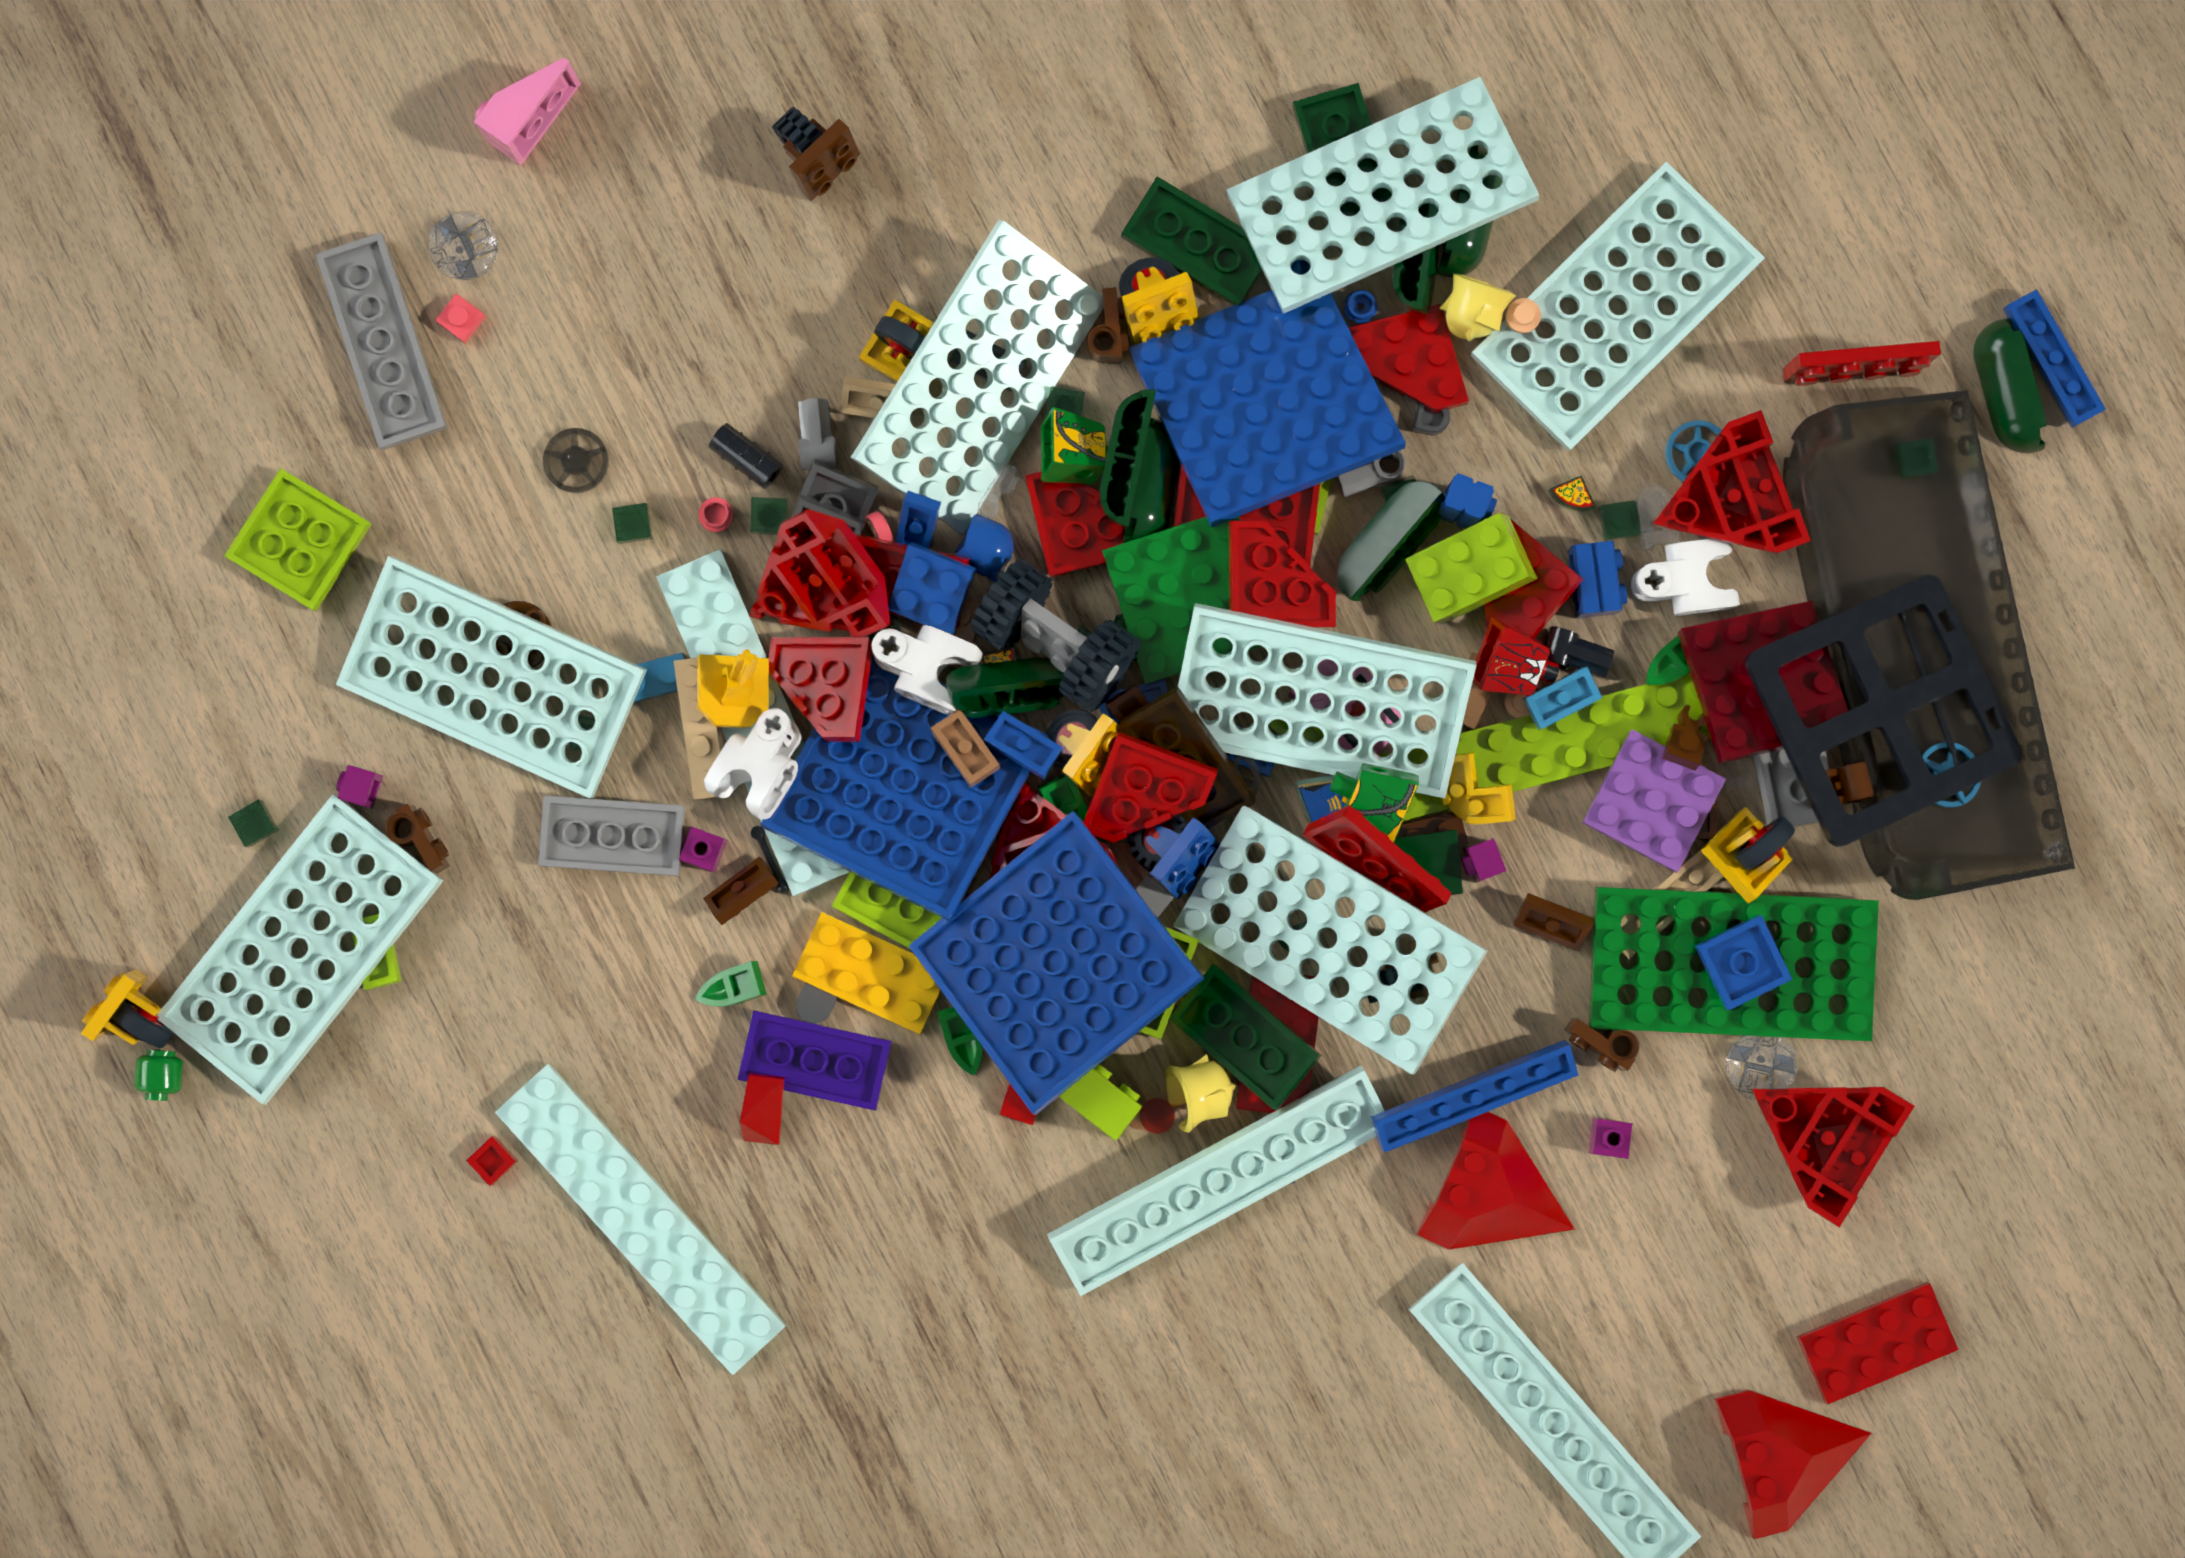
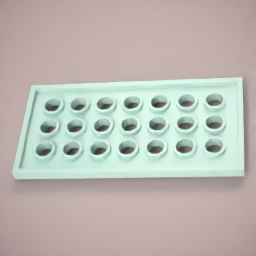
M1481 77L1226 190L1227 196L1283 314L1539 200V193ZM1466 116L1472 120L1473 124L1466 130H1460L1454 126L1453 121L1457 117ZM1428 130H1434L1441 135V139L1435 144H1427L1422 140L1421 136ZM1397 144L1405 145L1409 149L1408 155L1403 158H1395L1389 151ZM1479 145L1487 150V155L1482 159H1473L1469 156L1468 150L1473 146ZM1370 158L1375 160L1378 166L1372 172H1363L1358 168L1359 162ZM1450 160L1455 164L1456 168L1451 173L1443 174L1436 169L1439 161ZM1334 172L1341 173L1346 178L1345 182L1337 187L1331 186L1326 182V178ZM1410 174H1418L1423 178L1424 182L1417 188H1411L1404 183V179ZM1488 175H1496L1502 180V184L1496 189H1488L1483 185L1482 181ZM1306 186L1314 191V195L1309 200L1301 201L1294 195L1295 191L1300 187ZM1378 188H1386L1392 193V196L1388 201L1378 202L1372 197V194ZM1457 189H1463L1470 194V199L1465 203H1456L1451 199L1450 195ZM1268 201H1277L1282 205V209L1275 215H1269L1263 211V206ZM1347 202H1354L1358 204L1360 211L1354 216H1346L1340 211V208ZM1431 203L1438 208V213L1431 218H1426L1418 210L1423 204ZM1315 216H1322L1328 221L1326 228L1319 231L1310 228L1308 223ZM1398 217L1403 219L1407 225L1402 231L1393 232L1388 229L1387 222L1392 218ZM1284 230H1290L1297 237L1293 243L1284 245L1278 242V234ZM1360 232H1369L1375 238L1373 243L1368 246H1360L1354 239ZM1329 246H1337L1343 253L1337 260H1328L1323 256V251ZM1297 260H1305L1311 267L1307 273L1298 275L1291 270V266Z
M1665 162L1527 298L1539 306L1541 311L1540 322H1547L1553 327L1554 333L1552 337L1543 339L1536 334L1535 329L1529 333H1517L1508 326L1505 319L1501 323L1500 331L1494 330L1470 356L1569 452L1732 292L1765 257L1672 166ZM1661 203L1671 205L1674 209V217L1671 219L1661 218L1657 214V205ZM1636 227L1646 228L1650 233V241L1646 243L1637 242L1633 238L1632 230ZM1685 227L1694 228L1699 234L1698 242L1692 244L1685 242L1681 236V230ZM1614 250L1621 251L1626 257V264L1622 267L1613 266L1608 260V253ZM1669 251L1675 258V264L1672 267L1661 266L1657 260L1658 252ZM1710 251L1719 252L1724 260L1723 266L1718 268L1711 267L1706 261V254ZM1588 274L1597 275L1602 281L1601 289L1591 291L1586 288L1584 277ZM1639 274L1647 276L1651 282L1650 289L1647 291L1637 290L1633 285V277ZM1685 275L1695 276L1699 281V289L1693 292L1686 290L1682 285V277ZM1564 298L1573 299L1577 303L1578 311L1572 315L1563 313L1559 306L1560 300ZM1613 298L1623 300L1627 307L1626 313L1622 315L1613 314L1608 307L1609 301ZM1664 298L1671 300L1675 305V313L1663 315L1658 310V301ZM1589 322L1599 324L1602 328V336L1598 339L1589 338L1584 332L1585 324ZM1639 322L1646 323L1651 329L1650 338L1639 339L1633 332L1634 324ZM1518 345L1525 347L1529 352V360L1523 363L1516 362L1511 357V349ZM1564 346H1572L1578 352V360L1574 363L1563 361L1560 357V349ZM1611 347H1622L1627 353V360L1624 363L1613 362L1609 357V349ZM1539 370L1551 372L1554 377L1553 385L1549 387L1540 386L1535 379L1536 372ZM1589 370L1598 371L1603 378L1602 385L1599 387L1589 386L1584 379L1585 373ZM1565 394L1574 395L1578 400V409L1575 411L1564 410L1560 404L1561 396Z
M998 220L850 458L905 496L909 490L940 501L941 506L938 519L958 533L964 534L973 516L980 509L1104 308L1102 295L1008 223ZM1008 260H1011L1016 267V273L1010 280H1007L1002 273L1003 265ZM1034 280L1039 281L1042 286V293L1036 300L1032 299L1029 295V286ZM992 289L996 292L998 301L996 306L989 310L984 304V296L987 291ZM1060 300H1064L1067 303L1068 312L1060 320L1055 314V306ZM1019 309L1023 313L1024 322L1020 328L1015 329L1011 325L1010 318L1012 313ZM975 319L979 324V333L975 338L970 339L966 334L965 328L970 320ZM1046 329L1050 335V342L1042 349L1037 343V335L1041 330ZM1002 339L1006 345V351L1001 358L997 359L993 355L992 346L996 340ZM956 348L961 354V362L956 368L952 369L948 365L947 356L952 349ZM1027 358L1032 364V371L1029 376L1023 378L1019 373V364L1023 359ZM983 368L987 372L988 379L983 387L978 388L974 382V375L977 370ZM935 378H938L943 385L942 393L937 398H933L929 393V384ZM1009 387L1014 393V400L1011 405L1004 407L1000 396L1002 391ZM961 398H966L969 402V411L964 417H959L956 413V404ZM920 408L924 413V422L921 426L915 428L910 422V415L913 410ZM988 417H992L996 423V429L990 436H986L982 430L983 422ZM947 427L951 432V440L948 445L941 447L937 441V435L942 428ZM897 438H902L906 443V450L900 457H895L892 453V444ZM974 446L977 450L978 458L973 465L968 466L964 460V453L969 447ZM929 457L933 462V469L929 475L922 476L919 472V463L923 458ZM956 476L960 482L959 489L955 494L949 495L946 491V482L950 477Z
M388 556L336 685L591 799L596 793L647 669L401 559ZM407 592L412 593L417 600V606L411 613L405 611L401 606V598ZM439 606L445 608L449 614V620L443 627L438 626L433 621V612ZM469 621H475L480 626L481 634L476 641L469 640L464 633L465 625ZM394 624L400 626L404 632V638L398 645L392 643L388 638V630ZM501 635L508 636L513 643L512 651L508 655L501 654L496 648V641ZM424 639H430L436 647V652L430 659L423 657L419 650L420 643ZM533 649L541 651L544 655L545 662L540 669H534L528 663V655ZM456 653L463 654L467 659L468 665L463 673L456 672L452 668L451 659ZM381 656L388 659L391 664V670L387 676H381L375 670V662ZM566 663L574 666L577 672V677L571 684L565 683L560 677V669ZM488 667L496 669L499 673V682L495 687L486 685L483 680V673ZM411 671L418 672L423 680L421 688L417 691L409 688L406 682L407 675ZM596 678H602L608 683L609 691L604 698H599L592 692L591 686ZM520 681L526 682L531 688V696L527 701H521L515 695V686ZM443 685L451 687L454 691V700L450 705L443 704L439 700L438 691ZM551 696H557L563 702V711L558 716L552 715L547 710L546 703ZM475 699L481 700L486 706V714L482 719L473 717L470 712V704ZM583 710H588L595 716V725L591 730L582 728L578 722V716ZM507 713L514 715L518 720V728L514 733H508L502 727V718ZM537 728L547 730L550 735V742L544 748L536 745L533 740V734ZM569 742L577 743L581 747L582 756L577 762L570 761L565 755V747Z
M1195 603L1178 687L1225 753L1335 775L1338 771L1355 779L1362 763L1372 764L1419 775V785L1416 793L1445 798L1476 669V661ZM1217 638H1227L1231 641L1233 649L1227 654H1219L1214 650L1213 642ZM1253 645H1261L1267 650L1268 656L1263 661H1254L1249 657L1248 649ZM1289 652L1298 653L1302 657L1303 663L1298 668H1288L1283 663V656ZM1325 659L1332 660L1337 664L1338 671L1334 675L1325 676L1319 672L1318 664ZM1358 667H1367L1372 671L1373 678L1367 683H1359L1353 678L1352 673ZM1212 671L1221 672L1226 678V683L1218 688L1212 687L1206 681L1207 674ZM1394 674H1402L1409 683L1403 690H1394L1388 685L1387 681ZM1248 678L1255 679L1259 682L1261 690L1254 695L1246 694L1241 689V683ZM1436 681L1443 686L1444 690L1440 696L1431 698L1424 694V685L1428 682ZM1281 686H1289L1294 689L1296 697L1290 702H1283L1277 698L1275 692ZM1317 693H1324L1330 698L1331 703L1325 709H1317L1311 704V697ZM1358 700L1365 705L1366 710L1360 716H1351L1346 712V704L1350 701ZM1204 705H1213L1218 709L1219 716L1212 721L1205 720L1201 717L1199 709ZM1390 707L1397 709L1401 714L1400 719L1393 724L1385 723L1380 717L1384 709ZM1239 712H1247L1253 717L1254 723L1247 728L1239 727L1234 721V716ZM1421 715H1429L1434 718L1436 725L1429 731H1422L1417 728L1415 724L1416 719ZM1281 719L1288 724L1289 729L1283 735H1275L1270 731L1269 723L1272 720ZM1315 726L1322 730L1324 736L1318 742H1310L1305 739L1303 735L1304 730ZM1343 734H1352L1358 739V745L1353 749L1347 750L1339 745L1338 739ZM1379 741H1387L1392 745L1393 751L1390 755L1381 757L1374 753L1373 746ZM1421 748L1427 752L1428 758L1424 763L1414 764L1408 759V753L1412 749Z
M332 794L157 1014L159 1016L158 1020L258 1102L267 1105L359 989L364 979L370 975L385 956L387 950L393 946L444 880L434 872H430L427 866L398 843L391 841L384 832L345 801L338 799L337 795ZM344 834L348 840L347 848L341 853H335L331 847L332 840L335 836ZM370 855L375 862L374 869L369 874L363 875L358 869V863L362 857ZM316 862H322L326 869L324 877L319 881H313L309 875L311 866ZM397 876L402 884L401 890L397 895L389 896L385 891V883L389 878ZM348 883L352 887V896L347 902L341 903L336 897V890L341 884ZM298 889L303 894V903L297 909H291L287 903L288 895L293 890ZM375 904L379 909V918L372 924H366L363 920V911L367 906ZM326 911L330 916V924L326 929L319 931L314 925V918L319 912ZM276 917L281 922V930L276 936L269 937L266 934L265 925L269 919ZM352 932L357 938V945L352 951L345 952L341 947V939L346 933ZM304 939L307 942L308 951L304 957L297 959L292 954V945L296 940ZM254 945L259 951L258 960L252 965H247L243 960V952L248 946ZM330 960L335 967L334 975L328 980H323L318 973L319 966L322 962ZM281 967L285 971L286 978L282 985L275 987L270 982V973L274 968ZM232 973L237 981L236 987L232 992L225 993L221 988V980L226 974ZM307 988L311 991L313 999L308 1007L301 1008L296 1002V996L300 990ZM259 995L263 1000V1008L258 1014L253 1015L248 1011L247 1003L252 996ZM209 1001L214 1006V1014L210 1020L203 1021L199 1017L198 1010L202 1003ZM285 1016L290 1022V1030L286 1035L280 1037L275 1033L274 1024L279 1017ZM231 1023L238 1024L241 1029V1036L234 1043H230L225 1037V1030ZM262 1044L268 1051V1057L264 1063L258 1065L252 1059V1051L257 1045Z
M1242 806L1173 925L1188 936L1199 939V943L1412 1075L1418 1070L1488 951L1247 806ZM1255 843H1260L1265 848V857L1259 863H1253L1248 856L1249 848ZM1290 861L1295 867V875L1291 880L1285 882L1278 876V867L1282 862ZM1241 873L1247 878L1248 885L1243 893L1237 894L1231 888V880L1236 874ZM1314 879L1321 880L1325 886L1324 895L1317 900L1312 899L1307 891L1309 883ZM1268 891L1273 892L1277 897V906L1271 912L1264 911L1260 905L1261 896ZM1344 897L1351 898L1355 903V911L1348 918L1342 917L1337 910L1339 901ZM1219 904H1225L1230 910V917L1224 924L1217 923L1213 917V911ZM1298 909L1302 910L1307 916V924L1301 930H1295L1290 924L1291 914ZM1375 915L1382 917L1386 924L1384 932L1379 936H1373L1367 928L1369 919ZM1254 922L1259 927L1260 933L1257 940L1250 943L1244 939L1242 931L1247 923ZM1326 928L1333 929L1337 934L1336 944L1329 949L1323 947L1319 940L1320 933ZM1404 934L1412 935L1416 941V948L1409 955L1401 953L1398 949V940ZM1278 940L1285 941L1289 946V955L1282 961L1277 960L1272 954V947ZM1356 946L1363 947L1367 952V961L1361 967L1354 966L1349 958L1351 950ZM1436 952L1443 954L1447 960L1445 970L1439 974L1432 972L1428 966L1430 956ZM1309 958L1314 959L1319 965V973L1313 979L1306 978L1302 973V964ZM1385 965L1394 966L1398 972L1397 981L1390 986L1383 984L1380 980V971ZM1338 977L1345 978L1349 983V992L1342 998L1335 996L1331 988L1333 981ZM1417 983L1425 985L1429 993L1426 1002L1420 1005L1414 1003L1410 997V990ZM1369 995L1376 997L1380 1004L1378 1013L1372 1017L1366 1015L1362 1010V1001ZM1399 1014L1405 1015L1410 1021V1029L1405 1035H1398L1392 1028V1021Z

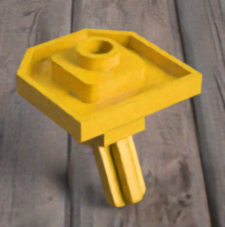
M748 649L743 650L742 654L737 656L704 654L697 656V709L714 727L750 728L757 722L763 712L769 710V658H757V655L751 654Z

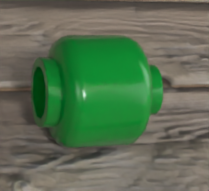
M147 1049L146 1055H141L137 1058L133 1085L137 1091L146 1093L145 1100L167 1101L168 1094H176L181 1090L184 1062L179 1057H175L176 1051Z

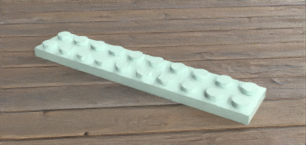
M721 549L656 576L691 658H696L699 654L737 656L746 649L750 650L751 654L757 655V658H768ZM769 674V709L777 708L783 710L790 720L796 724L780 685ZM755 724L750 728L722 727V732L726 741L737 733L748 737ZM802 736L799 746L790 757L792 760L796 761L805 745ZM752 781L744 782L748 793L751 790ZM764 829L793 897L850 873V871Z
M547 1064L495 1112L732 1375L787 1326L551 1064Z
M1360 1065L1048 1233L1047 1236L1079 1295L1082 1296L1377 1137L1371 1116L1385 1110L1365 1070Z
M1462 1262L1408 1309L1624 1558H1678L1702 1537Z

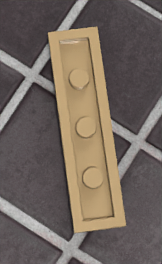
M697 657L675 660L673 663L693 798L696 800L716 797L707 792L704 779L724 747L722 727H714L697 709Z
M1708 842L1683 862L1677 873L1672 872L1653 889L1708 891L1724 877L1701 851ZM1627 914L1621 920V928L1626 934H1632L1640 927V920L1635 914ZM1664 915L1657 920L1656 929L1658 933L1673 921L1672 917ZM1626 949L1621 954L1625 959H1629L1636 951Z

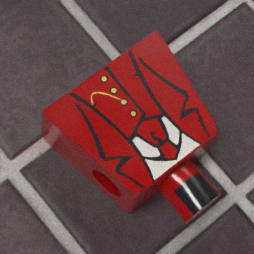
M1491 618L1475 660L1476 669L1472 683L1484 691L1532 695L1536 690L1539 680L1553 683L1559 673V665L1547 660L1550 649L1540 641L1496 618Z

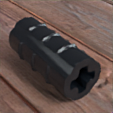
M728 423L722 425L717 430L709 443V448L721 456L722 460L725 459L735 467V470L741 471L749 480H753L763 489L769 487L782 470L783 464L771 456L770 452L764 451L756 442H752L743 435V432H739Z

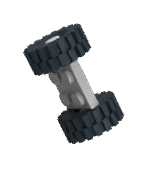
M1018 559L1014 564L1011 563L1007 567L1006 572L1003 571L999 575L996 583L993 582L990 586L991 590L987 595H984L981 600L983 603L975 612L977 615L972 620L973 626L971 628L974 633L1000 651L1013 647L1014 642L1017 643L1022 639L1028 649L1035 653L1041 652L1050 658L1051 663L1058 670L1064 672L1063 675L1065 677L1060 682V693L1091 713L1108 699L1109 694L1113 693L1117 688V684L1123 680L1124 674L1133 664L1132 660L1137 656L1140 640L1110 619L1109 621H1104L1102 625L1100 624L1095 632L1091 633L1088 637L1084 636L1044 608L1046 604L1044 601L1051 593L1049 590L1052 588L1053 583L1051 582L1053 580L1024 559Z

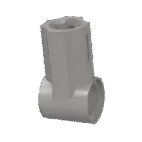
M812 398L798 402L801 429L799 453L802 470L810 469L814 460L831 467H837L835 438L831 433L828 399Z
M1398 451L1337 476L1336 481L1343 497L1346 498L1382 484L1394 483L1403 473L1405 457L1402 452ZM1384 458L1393 459L1397 464L1398 470L1390 474L1385 473L1381 470L1379 462Z

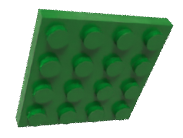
M1203 517L1102 550L1127 630L1140 640V648L1137 650L1136 658L1145 684L1181 673L1195 603L1229 610V521L1211 528L1207 518ZM1236 517V518L1231 519V520H1229V521H1241V520H1240V517ZM1217 638L1213 642V648L1219 654H1227L1233 649L1231 641L1227 638ZM1253 645V646H1251V647L1248 649V651L1253 650V649H1256V648H1259V647H1262V646H1261V645Z

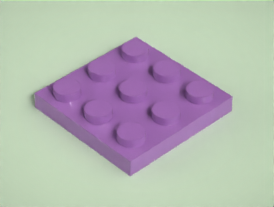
M1632 729L1625 738L1582 824L1677 873L1726 778L1701 765L1696 770H1692L1662 759L1665 746Z

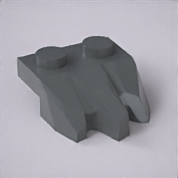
M814 460L791 517L810 509L845 520L853 533L861 535L865 525V516L870 511L879 486Z

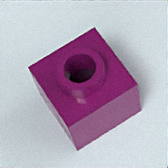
M348 765L346 772L342 771L337 781L338 799L373 809L383 775Z
M691 826L679 860L716 873L728 840ZM704 842L708 846V851L700 856L696 853V846Z
M1494 838L1463 850L1466 856L1461 858L1463 868L1468 878L1474 877L1476 883L1507 871Z
M1592 1118L1588 1153L1629 1159L1633 1123ZM1611 1132L1617 1133L1619 1137L1618 1143L1613 1146L1607 1142V1136Z

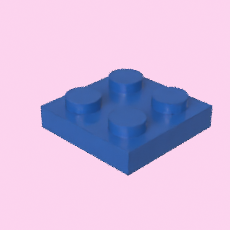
M912 542L908 544L888 604L889 611L952 635L956 631L977 568Z
M1756 915L1695 945L1725 1010L1729 1011L1792 980L1762 915Z

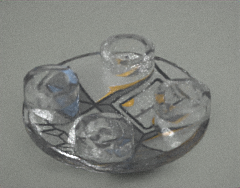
M454 212L443 217L430 229L429 253L434 265L446 276L456 280H471L485 274L494 264L498 254V238L491 224L476 212Z
M1751 1034L1741 1036L1731 1046L1726 1058V1073L1733 1088L1744 1097L1755 1101L1756 1098L1751 1089L1790 1088L1797 1072L1795 1050L1783 1037H1764Z

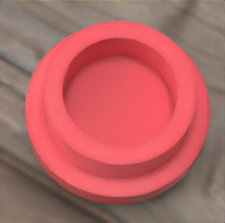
M714 497L707 499L701 505L698 516L700 523L706 530L718 533L730 527L733 522L734 512L726 500Z

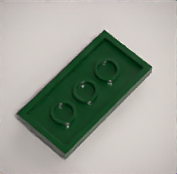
M1359 83L1292 102V109L1306 154L1372 125ZM1370 158L1363 159L1358 164V168L1363 172H1372L1378 166L1376 161ZM1338 172L1331 173L1326 178V182L1334 187L1342 185L1346 180L1345 176ZM1378 188L1372 194V197L1378 202L1388 201L1392 196V193L1386 188ZM1347 202L1342 205L1340 211L1346 216H1354L1360 211V207L1354 202Z
M1158 176L1121 233L1122 239L1154 258H1162L1170 262L1179 273L1187 272L1192 281L1232 305L1239 306L1243 302L1262 271L1259 261L1241 226Z
M1212 964L1203 975L1205 979L1190 991L1169 1019L1273 1110H1278L1322 1055L1220 967Z

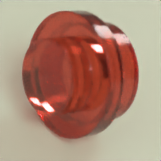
M1162 1098L1148 1100L1140 1110V1122L1151 1133L1160 1134L1166 1132L1174 1123V1109L1168 1101Z

